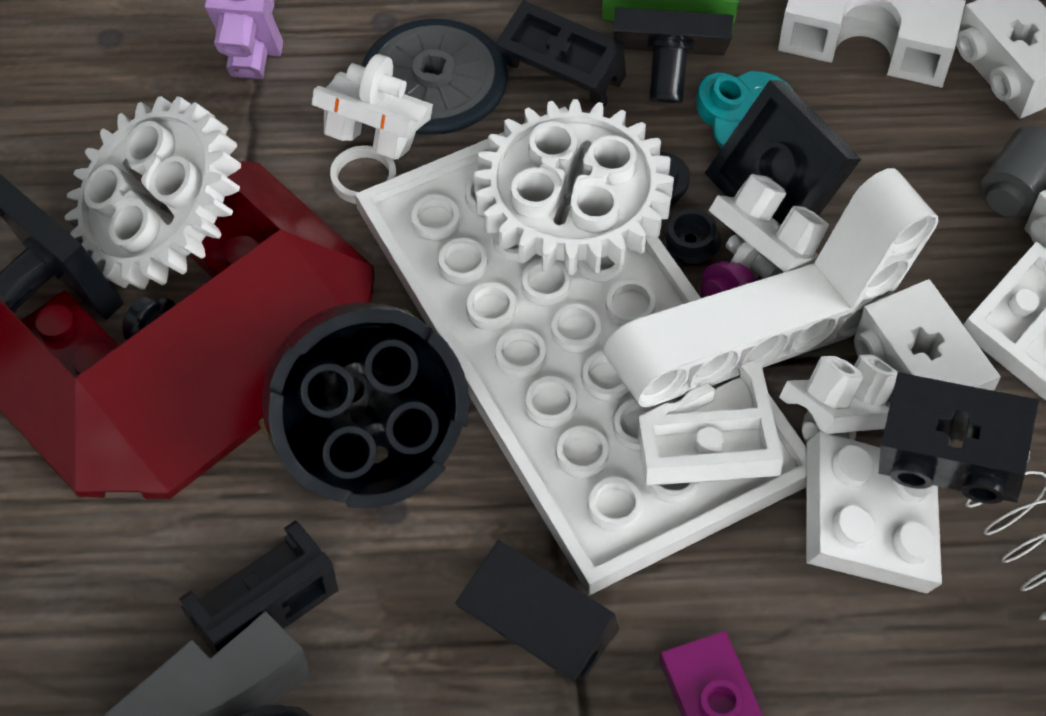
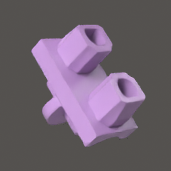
M206 0L205 9L216 29L214 45L219 53L228 56L226 68L230 76L263 79L267 55L281 56L283 39L272 15L274 0Z

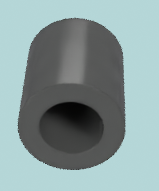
M1038 126L1018 128L982 179L980 184L982 196L996 213L1008 217L1029 216L1039 193L1046 190V129Z

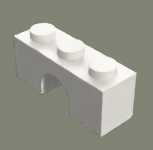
M788 0L778 51L832 63L835 50L842 41L856 36L869 37L882 43L890 54L888 76L943 88L955 50L966 1Z

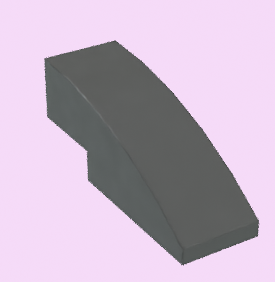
M265 611L211 659L191 640L103 716H233L248 709L268 704L274 705L311 676L303 648Z

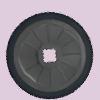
M422 19L400 25L380 37L369 49L362 62V66L366 67L370 59L376 54L390 57L393 62L392 77L406 81L407 85L404 94L433 104L430 121L416 131L417 134L426 135L456 132L481 121L500 102L505 92L508 78L506 62L501 57V52L496 50L495 42L477 28L449 19Z

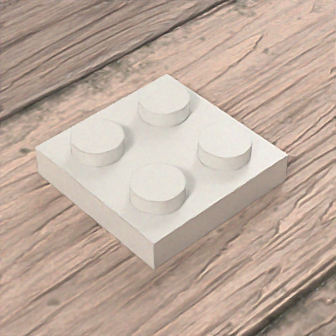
M819 431L807 442L806 563L926 594L942 584L938 486L932 485L926 489H915L900 485L891 476L878 474L879 447Z

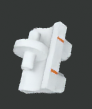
M376 54L370 59L366 67L351 63L347 74L339 72L326 88L321 86L314 88L311 105L324 109L325 135L341 141H352L361 135L362 124L376 128L373 142L375 152L395 160L410 150L416 131L430 121L433 104L405 95L406 81L392 77V59Z
M751 174L738 190L735 197L717 195L708 210L736 233L726 243V248L734 254L730 263L738 262L743 264L750 270L755 279L759 276L765 279L780 274L781 270L787 272L815 263L819 256L816 250L829 224L813 211L800 206H793L783 223L780 224L772 216L787 194L785 189L769 177Z
M859 355L854 366L836 356H821L810 379L787 381L779 398L787 404H799L807 408L808 411L802 423V434L806 446L807 442L819 431L855 441L856 431L885 429L890 408L888 399L894 389L898 371L874 355Z

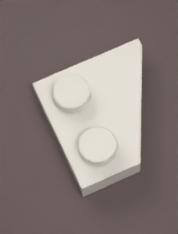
M1036 241L971 314L963 326L981 349L1045 401L1046 248Z
M750 361L742 365L740 377L716 389L707 382L687 392L682 400L676 403L662 404L638 417V439L646 486L781 476L783 454L761 361Z

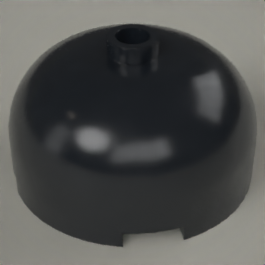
M352 302L333 306L314 314L299 324L284 339L274 354L266 373L262 393V413L267 435L273 449L288 472L305 489H310L325 498L346 503L348 507L375 508L391 505L417 494L436 480L446 469L443 464L455 447L462 426H467L469 394L465 374L457 356L449 344L435 330L417 317L396 307L374 302ZM353 378L359 380V389L356 394ZM382 446L387 449L388 457L379 463H374L376 447Z

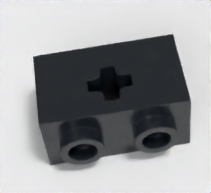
M898 372L881 442L878 474L891 476L895 482L909 488L926 489L934 485L958 490L965 497L980 503L996 504L1003 500L1017 503L1026 472L1039 399ZM950 439L962 441V448L949 446Z

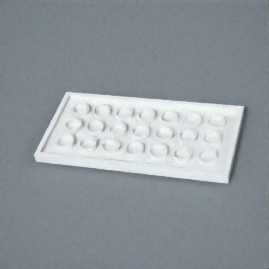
M566 107L559 109L560 112H569ZM488 139L355 194L359 213L423 320L449 344L457 356L465 374L469 397L588 596L807 487V447L770 395L769 399L783 454L781 476L646 486L638 439V417L662 404L676 403L682 400L685 395L655 406H640L603 354V348L609 337L626 323L701 299L659 238L646 236L645 252L642 254L626 247L624 265L618 266L608 256L602 257L600 273H594L587 261H578L575 274L568 275L565 261L556 260L553 267L548 272L542 271V256L537 254L527 262L520 263L519 244L501 250L499 248V232L486 233L484 230V215L477 214L474 172L478 171L479 152L489 151ZM584 147L580 151L576 162L573 186L568 196H564V211L557 225H562L566 222L570 211L576 178L579 175H583V159L589 147ZM738 377L712 385V387L716 389Z

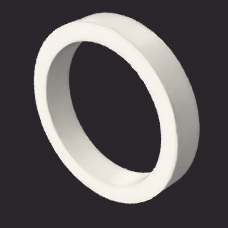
M362 145L349 148L340 153L333 161L330 169L332 187L335 193L343 200L356 204L355 194L358 192L347 189L338 180L340 170L352 160L359 158L378 160L389 170L387 180L397 177L394 160L377 154L373 146Z

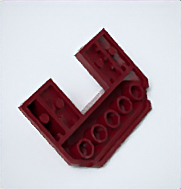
M238 161L241 163V168L227 178L240 186V189L232 195L225 196L223 201L225 205L233 210L231 216L217 217L214 223L222 235L219 239L206 236L202 240L206 254L203 259L192 253L189 254L212 279L120 346L65 290L22 320L0 299V412L78 497L105 498L106 492H142L143 497L148 499H171L261 429L258 421L263 418L262 393L268 367L278 347L299 324L314 314L333 306L352 302H371L374 285V266L260 163Z

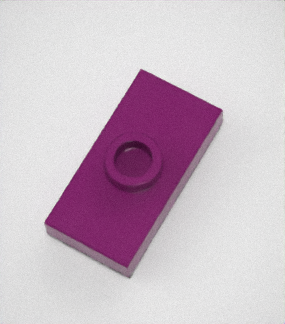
M726 631L661 652L659 662L682 716H763Z

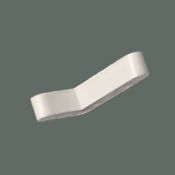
M889 168L880 171L864 182L853 195L815 263L630 321L617 329L609 337L604 345L603 354L638 404L642 407H650L686 395L687 392L707 382L712 386L740 376L741 366L750 361H761L762 368L850 338L856 334L864 306L890 296L895 292L939 222L938 216L898 170Z

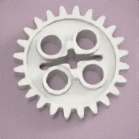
M162 96L157 97L153 109L142 102L137 103L133 120L120 113L117 119L118 130L114 134L106 129L100 131L103 142L102 147L99 150L94 148H87L85 150L87 157L92 161L89 167L74 171V175L82 180L81 188L67 193V198L77 203V207L65 215V221L76 226L70 235L83 245L105 278L122 288H126L130 283L143 290L146 288L149 279L164 285L167 282L169 267L182 275L187 272L186 256L192 253L203 259L206 254L202 240L206 236L219 239L222 234L214 225L217 217L231 216L233 210L225 205L223 201L225 196L232 195L240 189V186L227 178L241 168V163L230 156L236 149L237 143L226 136L228 127L217 120L213 114L196 102L191 105L178 96L173 103H170ZM130 167L142 175L141 182L135 178L130 171ZM161 202L167 205V207L173 213L174 218L169 213L165 212L160 208L162 205Z
M578 99L572 100L569 112H560L557 105L553 101H549L547 115L542 117L528 107L525 109L524 125L511 119H506L504 121V136L490 134L488 136L489 151L479 152L478 171L474 172L477 214L484 215L485 232H499V248L501 250L519 244V262L522 264L530 260L535 254L542 256V271L548 272L556 260L565 261L568 275L575 274L578 261H587L594 273H600L602 257L608 256L618 266L624 265L626 247L639 254L645 252L646 236L658 238L662 219H668L674 183V177L669 176L670 157L660 156L661 140L659 138L644 140L646 124L640 122L629 128L625 127L626 111L620 110L610 119L603 117V103L600 102L592 108L590 113H584L581 110ZM584 147H589L583 159V175H579L574 184L570 211L566 222L562 225H557L564 211V196H568L573 186L576 162L580 151Z

